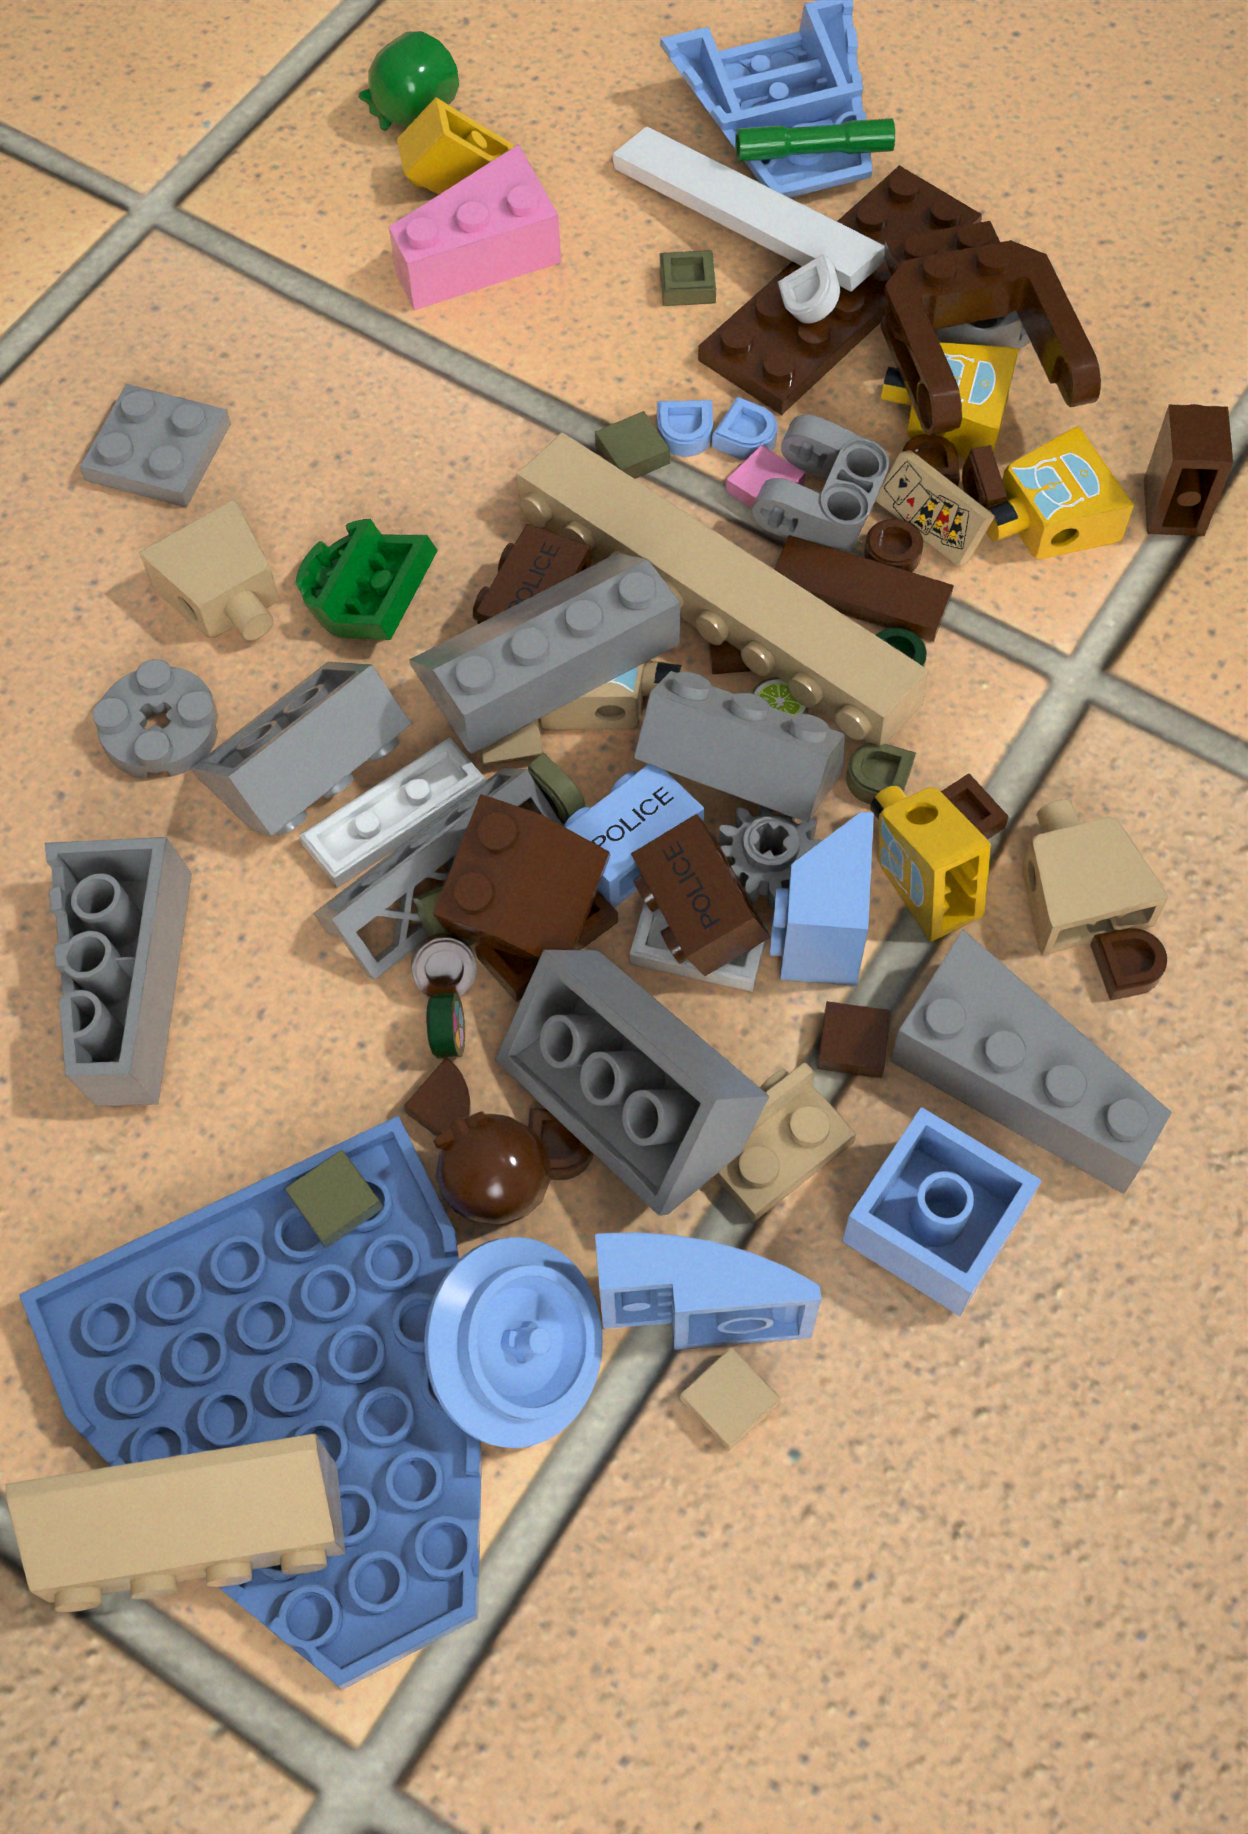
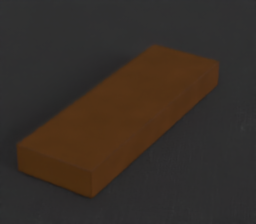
M791 535L788 536L774 570L842 614L887 628L907 629L920 638L932 642L935 641L954 585Z

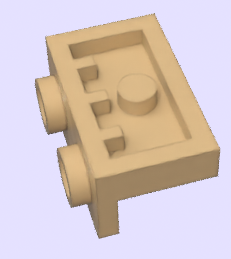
M806 1062L790 1074L785 1069L779 1070L760 1086L770 1097L741 1154L713 1176L753 1222L758 1220L855 1141L856 1132L813 1086L815 1072Z

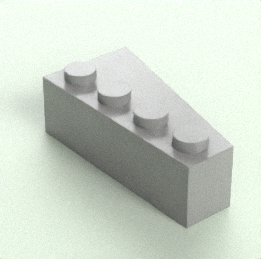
M167 837L45 843L46 862L52 868L53 888L49 889L51 912L56 917L58 944L54 945L55 965L61 973L63 997L59 999L65 1076L95 1106L158 1105L192 873Z
M964 929L899 1029L891 1057L892 1063L1125 1194L1141 1169L1172 1113Z

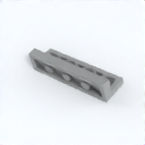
M503 767L313 913L328 934L342 939L369 978L374 980L427 938L419 914L410 913L414 887L426 877L441 879L446 882L480 794L515 806H519L524 801H527L534 812L542 814L563 826L527 769ZM448 861L446 873L435 871ZM399 899L398 911L386 909ZM376 916L396 918L392 944L374 958L357 934V931ZM409 920L419 921L417 925L407 932Z

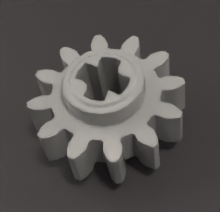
M760 805L759 816L752 817L749 811L739 807L736 809V828L732 825L720 826L719 844L742 886L745 887V891L752 904L757 901L759 895H765L768 897L770 908L774 911L776 888H789L791 864L823 841L814 839L817 821L814 818L810 819L808 823L802 821L800 824H797L794 817L783 813L781 815L773 814L772 809Z

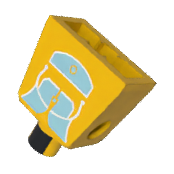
M940 342L960 391L962 421L960 428L935 435L949 440L955 446L958 456L966 459L971 449L991 445L994 453L1019 349ZM888 366L881 400L911 406L907 435L912 439L918 435L926 434L915 412L898 368Z
M1077 426L1010 463L1005 469L1002 479L1007 493L1006 500L986 508L995 516L986 531L987 536L995 542L1018 534L1033 557L1046 559L1122 541L1134 504L1082 429Z
M890 786L880 791L870 804L871 812L874 813L879 821L878 860L881 869L930 942L984 917L991 843L938 788L927 787L908 797L899 786Z

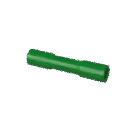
M893 118L855 120L836 125L791 128L782 125L737 128L735 134V149L738 162L783 159L790 155L843 152L845 154L891 152L895 147V124Z

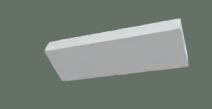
M448 738L299 836L303 847L338 888L403 845L486 780L453 740Z

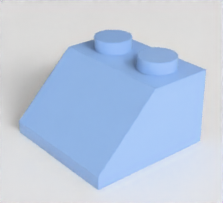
M858 813L791 864L789 888H776L770 956H782L780 980L857 986L869 925L874 813Z

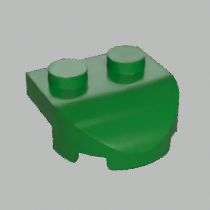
M371 519L353 521L346 524L348 535L339 539L328 547L323 541H319L314 545L298 569L296 586L302 593L306 607L322 627L331 634L341 638L391 640L438 550L428 535L381 534Z

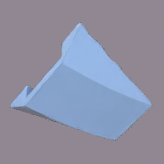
M817 0L804 3L799 32L718 51L709 27L660 38V46L734 148L737 128L778 125L791 128L836 125L846 121L867 120L866 112H863L861 97L863 85L861 72L858 71L856 54L858 49L856 28H853L852 19L853 0ZM843 152L790 155L783 159L744 161L761 184L789 198L871 178L872 175L871 153L845 154Z

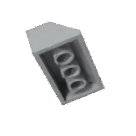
M616 553L409 659L410 665L471 755L679 645L680 601L648 559Z
M543 950L495 1058L499 1065L659 1216L671 1213L741 1154L770 1097L598 950Z

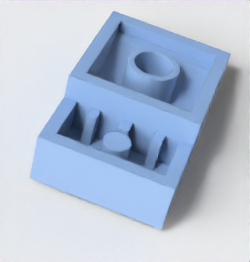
M638 1232L595 1234L603 1329L672 1323L674 1350L812 1338L821 1303L820 1285L786 1266L752 1252L696 1238Z

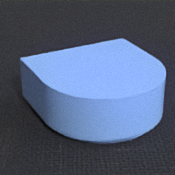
M737 397L712 435V448L742 460H746L761 445L772 451L777 440V420L768 409Z
M712 400L657 401V431L670 448L671 454L690 457L700 454L708 448L713 435Z

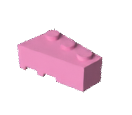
M519 144L389 226L396 275L414 310L561 263L558 214Z

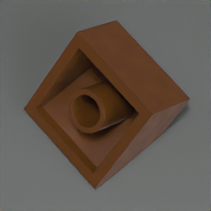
M480 794L433 915L449 933L538 963L543 950H575L611 854L604 848L542 814Z

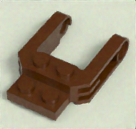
M991 221L885 240L884 260L890 271L891 278L885 284L884 294L886 300L883 302L882 310L884 317L881 319L880 328L921 426L927 435L953 431L960 428L962 421V403L958 384L934 330L1003 317L1013 311L1017 312L1050 384H1057L1065 403L1069 407H1076L1095 403L1098 400L1101 390V375L1096 354L1047 254L1012 240L1000 242Z

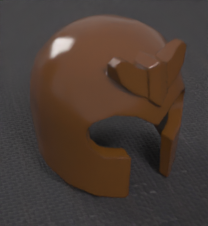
M481 1111L469 1117L454 1120L450 1128L433 1140L436 1148L440 1149L436 1178L441 1196L455 1213L465 1219L492 1224H504L528 1216L542 1203L551 1181L549 1152L541 1138L528 1126L509 1116L484 1114Z

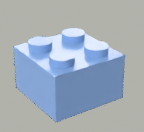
M921 1107L850 1213L842 1242L956 1315L961 1316L1028 1209L1042 1180Z

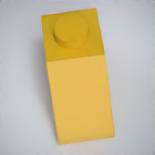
M437 97L397 138L404 176L415 186L427 188L438 195L514 147V144Z

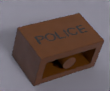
M1168 405L1144 477L1147 534L1205 536L1233 465L1228 406Z
M526 524L516 543H508L504 548L498 564V574L490 588L484 586L478 593L473 607V619L477 620L478 625L591 567L590 546Z
M697 814L631 853L642 874L633 880L647 907L652 912L660 909L669 926L661 930L660 933L671 954L679 964L689 960L704 976H707L771 938L716 837Z

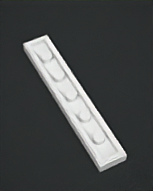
M647 126L612 154L615 170L800 266H804L820 255L825 254L834 264L839 285L849 291H853L885 262L884 245Z

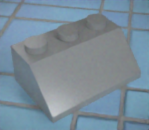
M327 662L192 766L191 770L252 831L273 836L275 833L277 835H284L295 829L306 819L307 812L305 809L321 796L329 798L345 789L354 779L351 772L366 760L375 761L390 753L399 744L397 736L412 723L372 664Z
M670 671L650 692L634 758L808 823L841 776L844 766L845 734L829 728L824 720L809 714L792 715L772 708L765 699L755 694H733L711 686L710 681L699 674Z

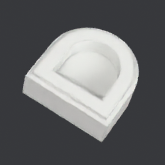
M825 254L820 255L778 281L785 308L803 323H815L822 320L834 309L839 299L840 285L834 264Z

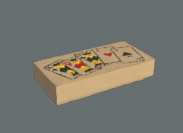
M911 450L899 453L875 499L877 503L896 518L914 525L926 542L956 566L969 562L995 517Z

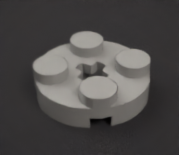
M158 659L145 661L138 667L137 671H133L119 679L108 689L93 710V719L97 727L99 740L110 761L123 772L139 778H149L147 772L160 773L167 771L169 777L189 771L192 766L210 753L215 745L218 734L216 728L218 713L211 691L207 685L193 673L181 668L170 667L167 662ZM161 713L166 714L169 721L168 726L162 729L158 725H153L148 730L144 729L147 725V720L151 716Z

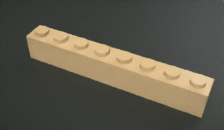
M561 432L517 472L520 508L530 522L538 527L545 526L560 536L589 545L591 558L597 562H601L616 553L648 559L680 601V617L697 628L705 640L713 645H720L727 641L739 649L743 662L751 671L760 676L778 677L787 683L790 694L797 702L808 708L814 707L834 720L839 728L850 738L863 740L868 744L872 743L880 747L882 744H886L923 705L928 669L565 433Z

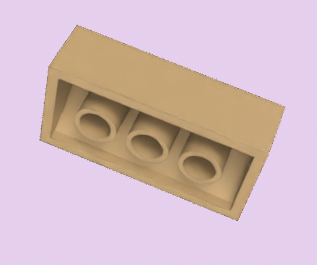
M316 1433L6 1484V1502L29 1592L49 1603L55 1602V1610L59 1612L96 1608L102 1605V1594L131 1590V1598L165 1597L177 1592V1582L206 1577V1585L210 1587L238 1585L252 1580L253 1569L281 1565L283 1574L315 1572L327 1567L326 1557L346 1554L338 1468Z

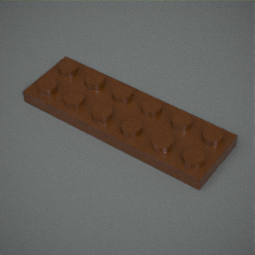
M899 165L837 222L885 246V240L980 223L982 214ZM792 261L699 345L698 361L772 410L783 415L881 323V319L884 317L882 310L883 302L886 300L884 294L885 284L891 278L886 262L853 291L840 286L837 304L825 318L815 323H803L785 308L778 281L802 267Z

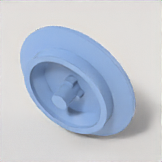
M508 1237L495 1239L473 1248L450 1268L432 1299L424 1337L426 1368L433 1391L440 1405L450 1419L471 1437L489 1445L506 1448L529 1447L547 1441L564 1430L578 1416L592 1393L599 1373L602 1357V1327L598 1306L592 1290L580 1270L563 1253L541 1241L523 1237Z

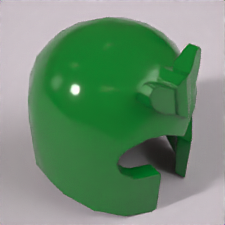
M422 31L405 32L384 46L376 54L368 70V89L361 91L359 98L370 105V114L378 117L382 130L386 131L392 123L408 127L435 97L448 105L455 99L459 88L457 66L450 52L438 39Z

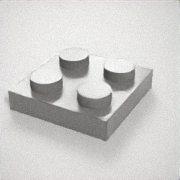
M126 384L80 465L84 479L88 482L187 508L231 425L227 409Z

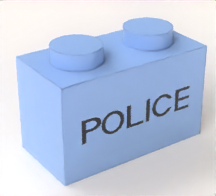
M648 764L638 773L631 771L623 775L614 784L609 795L592 808L583 807L577 810L566 821L564 827L610 852L611 856L598 891L615 908L637 891L633 880L642 875L631 853L695 814L704 822V807L666 770Z

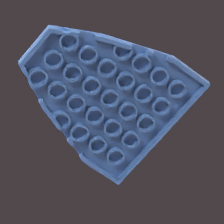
M399 1116L19 1294L66 1418L110 1465L109 1467L316 1433L338 1468L346 1554L326 1557L327 1567L319 1571L304 1574H283L281 1565L253 1569L251 1581L218 1588L342 1690L478 1619L482 1478L481 1441L476 1440L460 1429L440 1405L429 1380L424 1353L425 1326L428 1311L442 1279L459 1260L458 1243L453 1225ZM340 1150H343L380 1200L383 1209L325 1248L289 1198L285 1188Z

